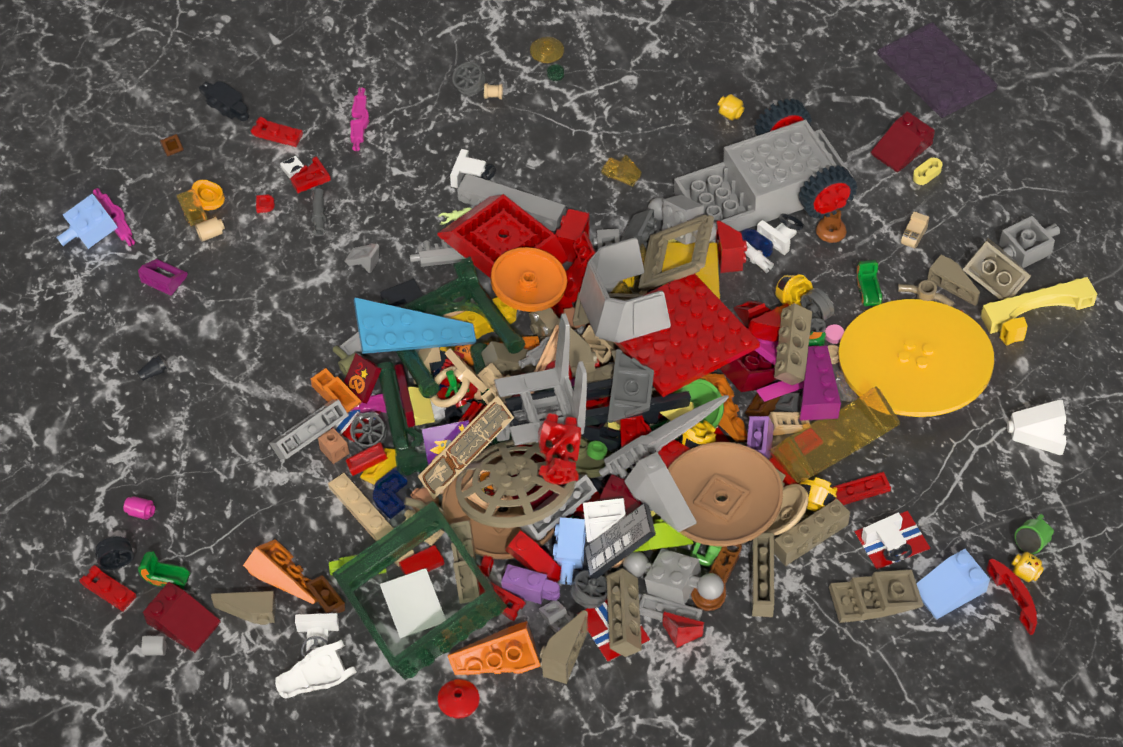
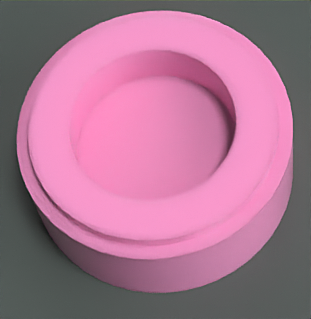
M839 325L828 326L825 330L826 340L833 344L840 343L844 329Z

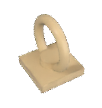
M450 348L444 354L455 366L444 369L434 378L430 386L429 396L434 405L446 408L455 405L465 396L470 382L482 393L488 387L471 367ZM453 370L456 377L462 382L461 387L453 397L441 400L437 396V389L440 383L447 377L446 372Z

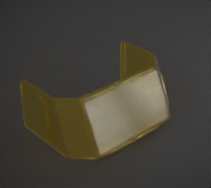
M876 386L840 409L838 419H821L810 425L806 423L802 426V430L789 436L769 451L771 452L770 455L799 485L900 425V421L881 390Z

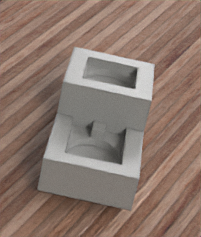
M553 600L539 608V612L555 633L572 620L567 614L566 608L557 600Z

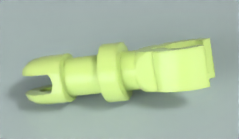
M464 208L461 211L454 210L452 213H441L438 217L444 216L447 219L440 224L445 225L449 221L457 220L472 208Z

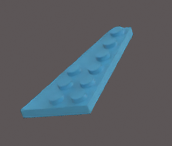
M354 298L362 354L472 345L476 343L472 323Z

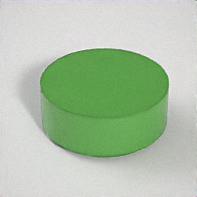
M592 441L588 444L586 452L592 459L601 460L606 456L607 447L600 441Z

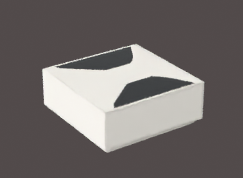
M294 156L280 163V166L287 176L291 178L300 171L303 164Z

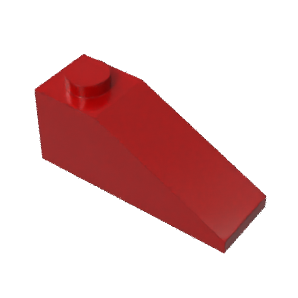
M520 530L505 551L529 570L547 575V580L557 583L560 580L561 567L535 541Z

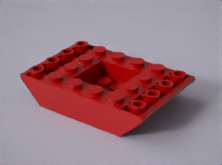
M504 194L488 197L437 233L438 237L490 279L495 261L505 252L516 248H536L551 254L561 264L568 261V257L557 236ZM499 235H507L508 237L503 238Z

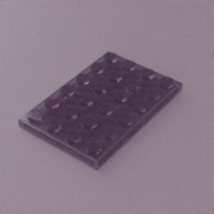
M933 22L878 50L877 55L941 118L997 90L998 85Z

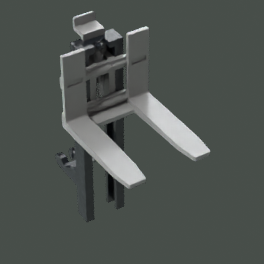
M566 313L561 314L554 369L494 380L499 398L520 394V396L505 399L504 405L513 415L514 419L496 436L497 441L509 440L511 432L514 445L530 442L539 443L538 431L549 413L558 415L559 424H564L566 417L576 418L577 427H581V434H584L585 426L608 422L609 406L586 410V401L610 397L613 379L587 383V372L583 361H580L577 365L575 386H572L568 376L570 325ZM554 388V390L544 391L534 394L530 393L532 391ZM685 391L666 395L665 397L651 398L649 411L631 417L642 416L644 422L649 426L650 424H657L659 412L689 407L690 393Z

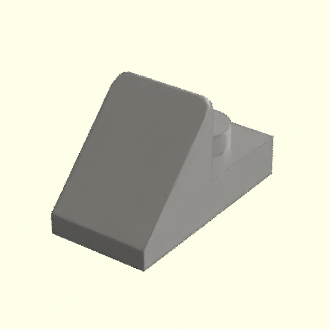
M376 243L353 248L345 262L348 266L361 264L368 273H371L379 260V245Z

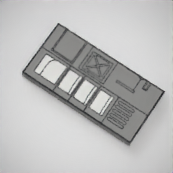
M643 503L584 547L589 575L592 579L600 577L656 535L649 505Z

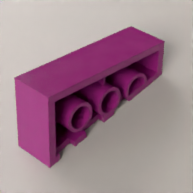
M809 346L800 421L838 419L841 401L828 346Z

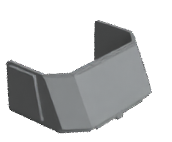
M637 238L600 247L588 261L579 299L594 334L599 339L619 343L671 326L663 291L623 301L610 298L604 286L644 273Z

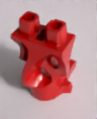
M549 413L538 431L539 449L541 453L545 454L546 465L540 467L538 474L551 484L560 485L578 481L579 475L576 470V462L569 461V459L578 461L581 427H577L576 418L566 417L564 424H559L558 415ZM547 440L552 442V446L549 448L545 445ZM568 444L573 446V452H568ZM557 454L558 458L553 459V455Z

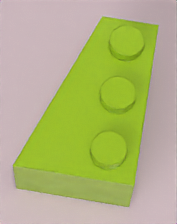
M662 519L655 520L654 524L656 535L634 552L691 545L693 540L685 537L680 532L678 533Z

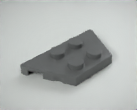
M620 349L616 351L607 423L631 417L650 409L654 370L641 365L634 358H629Z

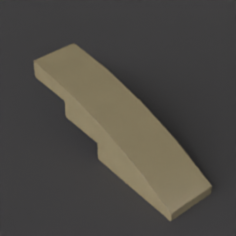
M468 520L449 524L459 602L462 604L479 601V579L471 522Z

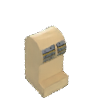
M913 212L911 220L902 236L901 244L915 249L927 230L929 217Z

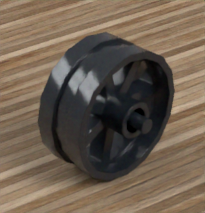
M121 536L102 540L96 545L94 550L98 566L106 570L122 568L128 565L134 557L130 540Z

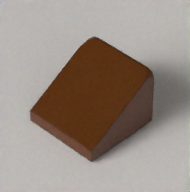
M177 134L160 140V144L167 157L184 151Z

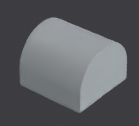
M142 636L143 655L166 654L167 643L163 636Z

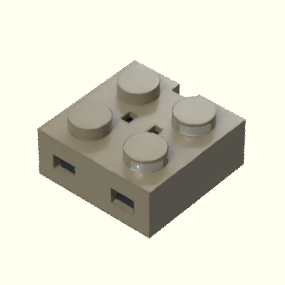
M548 308L529 313L531 319L530 329L534 335L537 334L540 342L546 337L551 336L555 326L558 325L559 319L553 310Z

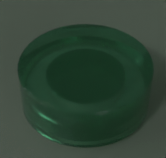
M558 64L549 66L547 77L552 81L563 79L564 68Z

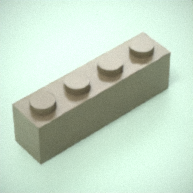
M762 533L752 541V616L773 617L774 533Z

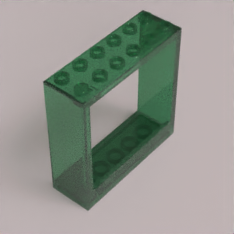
M434 501L332 573L390 666L405 681L415 677L418 671L425 666L433 664L436 658L448 653L454 645L466 640L472 632L483 628L490 619L501 615L504 609L507 608V605L452 524ZM443 528L486 592L397 656H394L354 591Z

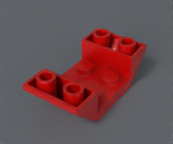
M586 232L577 237L573 244L577 258L574 264L565 271L567 276L566 290L561 300L554 306L573 303L577 300L588 261L596 253Z

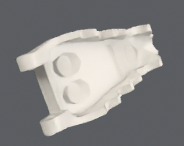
M340 640L311 651L303 660L293 666L291 670L276 678V687L279 694L283 698H290L300 693L331 688L355 674L356 670L354 667L345 669L337 652L338 649L344 647L343 641Z

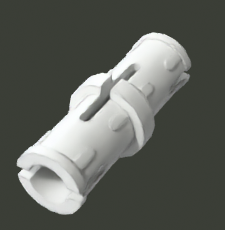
M746 241L747 251L745 254L750 258V262L756 263L765 273L769 272L768 268L771 270L774 264L764 257L760 250H756Z

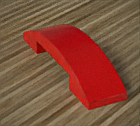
M990 559L986 571L996 586L1006 585L1022 609L1019 620L1030 635L1034 634L1037 625V614L1029 591L1017 575L1008 567L995 559Z

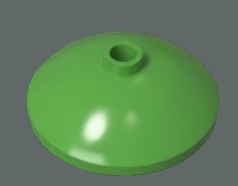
M697 379L670 393L675 394L689 391L691 396L690 402L694 403V409L722 397L719 390L713 384L703 379ZM724 403L700 422L703 423L705 420L716 428L724 413Z

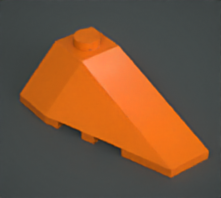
M707 374L699 378L713 384L722 396H729L724 402V413L719 425L736 442H747L748 434L743 420L737 415L739 407L733 403L734 393L725 375Z
M276 539L256 547L243 566L248 569L252 576L312 604L318 602L305 586L311 579L303 576L302 567L300 565L296 566L292 562L293 556Z
M527 621L505 628L447 655L455 675L492 672L494 674H501V672L523 673L541 665Z

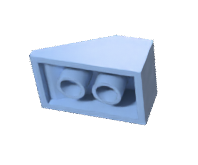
M963 549L947 558L916 584L922 602L937 620L987 592L990 578L967 550Z

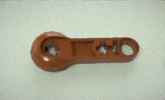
M839 209L836 210L837 214L833 215L831 212L830 217L826 218L824 215L821 221L818 222L816 234L823 241L836 243L845 238L847 230L841 220V211Z
M742 544L734 545L738 548L736 552L729 551L727 549L728 546L721 548L709 573L716 574L722 579L724 584L723 592L718 598L708 600L699 594L698 589L694 588L691 596L693 603L698 608L705 611H714L723 605L726 598L725 584L741 555ZM726 557H728V564L722 566L721 564H723L726 560Z

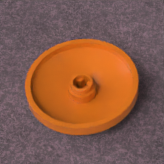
M527 247L512 249L502 254L495 261L492 268L491 286L494 293L503 303L517 310L537 312L551 308L561 300L566 290L567 276L564 267L554 256L540 249Z

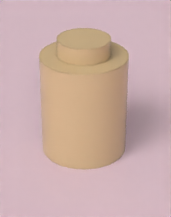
M216 217L195 225L202 242L223 234L222 230L225 229L221 219L218 220Z

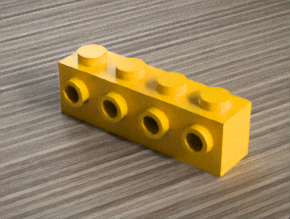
M496 297L449 319L472 323L475 338L479 339L487 333L494 332L516 321L517 309L506 305Z

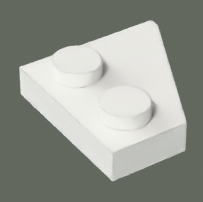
M624 498L583 503L587 542L591 543L626 517Z

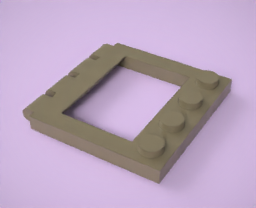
M705 214L650 235L643 265L644 273L641 274L639 289L642 292L652 290L673 280L697 273L701 268L705 267L714 217ZM698 230L692 261L661 273L668 241Z

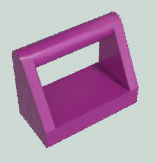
M154 259L142 265L138 270L142 283L170 296L188 275L187 272L159 259ZM159 267L174 274V276L168 278L155 272V270Z

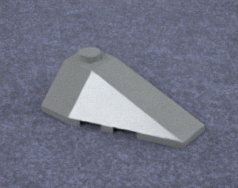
M658 452L639 460L625 479V484L633 497L649 505L650 511L658 514L664 522L678 533L697 524Z

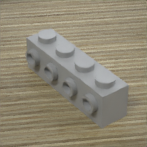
M586 474L579 475L574 491L568 501L549 517L530 525L521 526L520 528L523 533L531 539L540 540L546 536V532L554 528L556 524H560V518L571 515L580 504L590 500L591 495L597 490ZM552 494L536 507L533 512L550 504L559 494Z

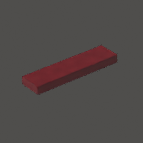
M401 364L395 365L397 383L407 426L413 427L415 426V419L403 366Z

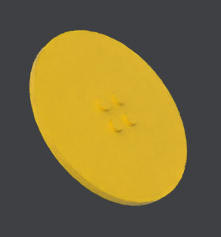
M904 299L874 306L860 314L850 323L840 341L839 366L850 388L871 405L898 415L927 417L953 412L975 400L984 391L991 379L994 367V351L986 332L975 320L962 311L939 302Z

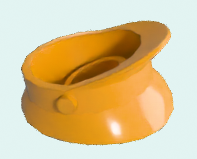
M198 180L192 185V192L194 194L192 203L195 207L209 211L219 208L224 203V193L222 188L216 183L208 180Z

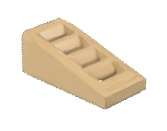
M771 412L768 416L774 425L773 435L804 432L810 429L811 426L809 420H802V425H799L798 419H800L801 412Z

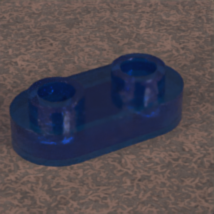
M746 229L741 233L743 241L746 240L756 250H760L764 257L772 254L773 243L754 229Z

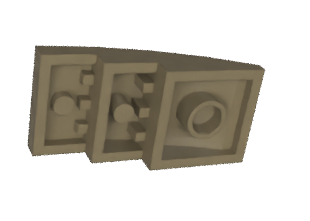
M912 570L874 572L870 577H854L850 582L831 583L829 586L839 623L885 617L923 606Z

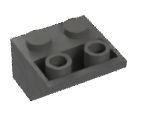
M654 209L635 214L621 241L637 238L641 257L647 252L650 235L656 233L654 229L656 224Z

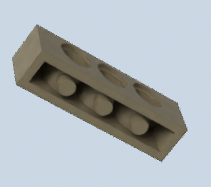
M795 303L782 309L774 378L790 385H795L805 380L812 311Z
M838 499L834 500L774 539V554L787 566L846 527L849 522L850 512Z
M620 569L607 575L610 649L627 657L642 651L638 578L628 571Z

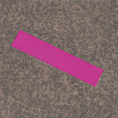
M780 381L756 391L765 402L802 389L804 381L795 385Z

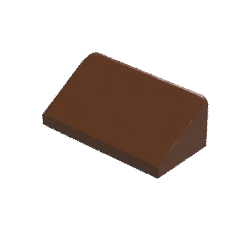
M757 393L745 414L749 417L769 416L771 412H774L781 396L764 402Z
M324 575L305 584L327 614L345 611L344 601Z

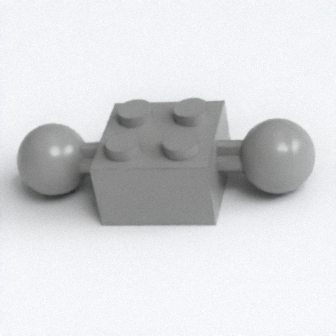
M683 195L667 199L661 197L654 198L648 205V210L654 209V218L657 221L663 220V230L704 214V205ZM714 223L709 242L715 238L717 233ZM698 230L674 239L685 245L696 242Z
M663 548L654 563L649 562L646 555L639 551L632 552L623 561L624 570L635 577L647 574L645 577L647 594L682 605L686 604L694 588L698 589L699 594L708 600L718 598L724 589L723 581L718 575L708 573L700 577L702 574L699 559Z

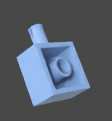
M91 194L63 214L70 224V228L57 236V239L65 246V244L77 236V238L80 237L89 249L118 227L95 196Z
M560 518V524L555 526V536L558 544H554L553 556L554 561H557L561 567L559 583L565 585L567 576V585H571L573 583V569H583L586 537L585 519Z

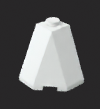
M1063 400L1053 401L1012 413L1011 420L1007 422L1008 433H1011L1012 440L1063 455L1066 445V435H1064L1066 414Z

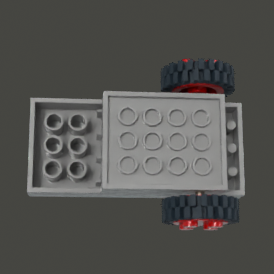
M791 98L790 101L784 99L783 103L781 100L777 101V106L774 103L771 104L772 108H766L764 110L765 114L761 113L759 115L760 119L756 120L757 125L754 127L756 137L724 147V162L675 178V196L683 195L704 205L703 215L713 216L715 226L716 221H722L737 231L756 226L762 220L768 222L779 218L781 214H791L805 209L809 216H813V218L819 217V219L823 218L824 215L826 218L830 217L831 212L833 215L837 214V209L842 211L845 205L848 206L850 204L848 200H853V195H856L857 183L822 130L813 131L810 124L812 122L811 116L802 102Z

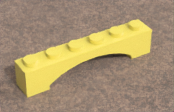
M1088 277L1075 279L1071 282L1059 283L1049 288H1041L1038 291L983 305L981 318L989 333L992 334L1001 331L1003 323L1035 308L1063 305L1075 307L1076 310L1094 306L1097 293Z

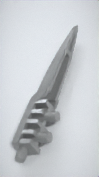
M441 240L442 247H438V243L434 244L435 248H431L429 241H424V249H422V246H418L419 254L410 255V262L420 261L421 267L459 263L465 261L466 258L443 240Z
M724 395L675 418L648 435L638 437L605 458L606 466L599 470L600 475L604 477L609 473L615 476L619 474L621 478L626 479L628 473L625 469L629 467L632 470L634 468L633 464H637L639 460L649 456L650 453L660 451L663 446L707 417L723 404L729 396Z

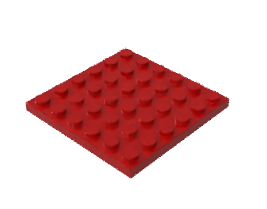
M695 273L678 280H673L647 293L664 292L671 324L669 328L623 342H615L626 356L631 359L634 358L641 365L654 370L652 385L662 397L760 348V342Z

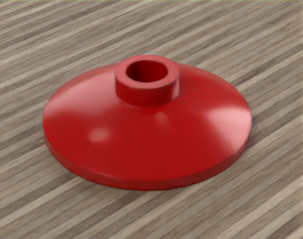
M456 679L449 681L440 689L437 699L439 708L445 715L452 718H464L471 715L477 709L480 695L474 684L467 680ZM456 694H462L460 697L454 696Z

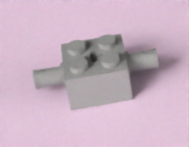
M1031 216L1002 230L999 245L1022 268H1025L1052 254L1055 242L1052 237L1060 234V229L1055 223L1044 229Z

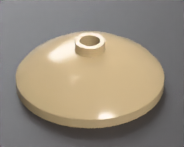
M798 484L783 487L781 510L773 524L764 533H774V536L783 534L801 520L808 506V493L804 487Z

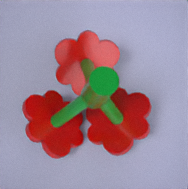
M453 370L446 372L450 384L449 388L443 387L440 391H437V396L441 400L453 397L458 392V388L461 387V384L457 383ZM471 382L465 396L455 404L456 408L463 407L478 392V388Z

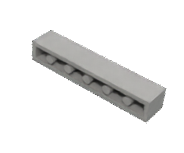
M470 174L465 175L457 189L458 200L477 206L490 196L504 194L547 229L557 232V229L561 227L562 216H566V205Z

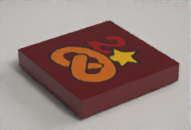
M355 353L343 383L362 403L367 404L382 369L361 354Z

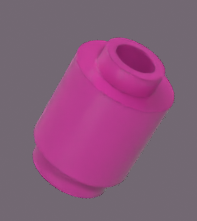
M133 496L126 499L124 512L129 516L148 520L154 515L155 506L151 500Z

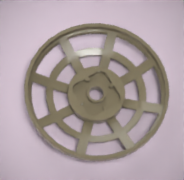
M509 440L484 449L462 470L456 481V495L461 509L476 522L497 528H513L536 523L554 514L568 501L574 491L576 481L567 483L564 488L557 484L546 482L538 474V470L542 465H546V461L535 463L530 459L535 453L545 459V454L540 452L539 443L520 444L533 445L528 447L514 445L513 440ZM546 441L545 445L549 448L552 446V443ZM512 451H526L523 456L511 457L509 453ZM492 452H495V453L489 455L487 458H485L481 463H476V462H478L481 458L487 456L488 454H490V453H492ZM499 455H501L503 458V460L499 461L495 465L487 464L490 460ZM468 470H475L472 478L473 486L462 492L461 483ZM481 470L490 471V478L478 483ZM536 484L542 486L538 491L527 496L526 492L531 490ZM492 485L496 493L493 497H490L481 489ZM548 490L559 494L550 504L533 512L530 502L540 498ZM476 493L481 500L489 504L485 514L472 508L465 498ZM503 495L519 496V499L501 500ZM522 505L525 515L516 517L493 516L497 506L515 507Z

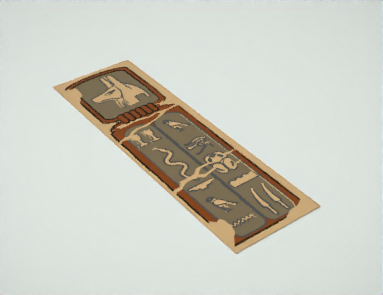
M498 396L418 476L433 499L514 419Z

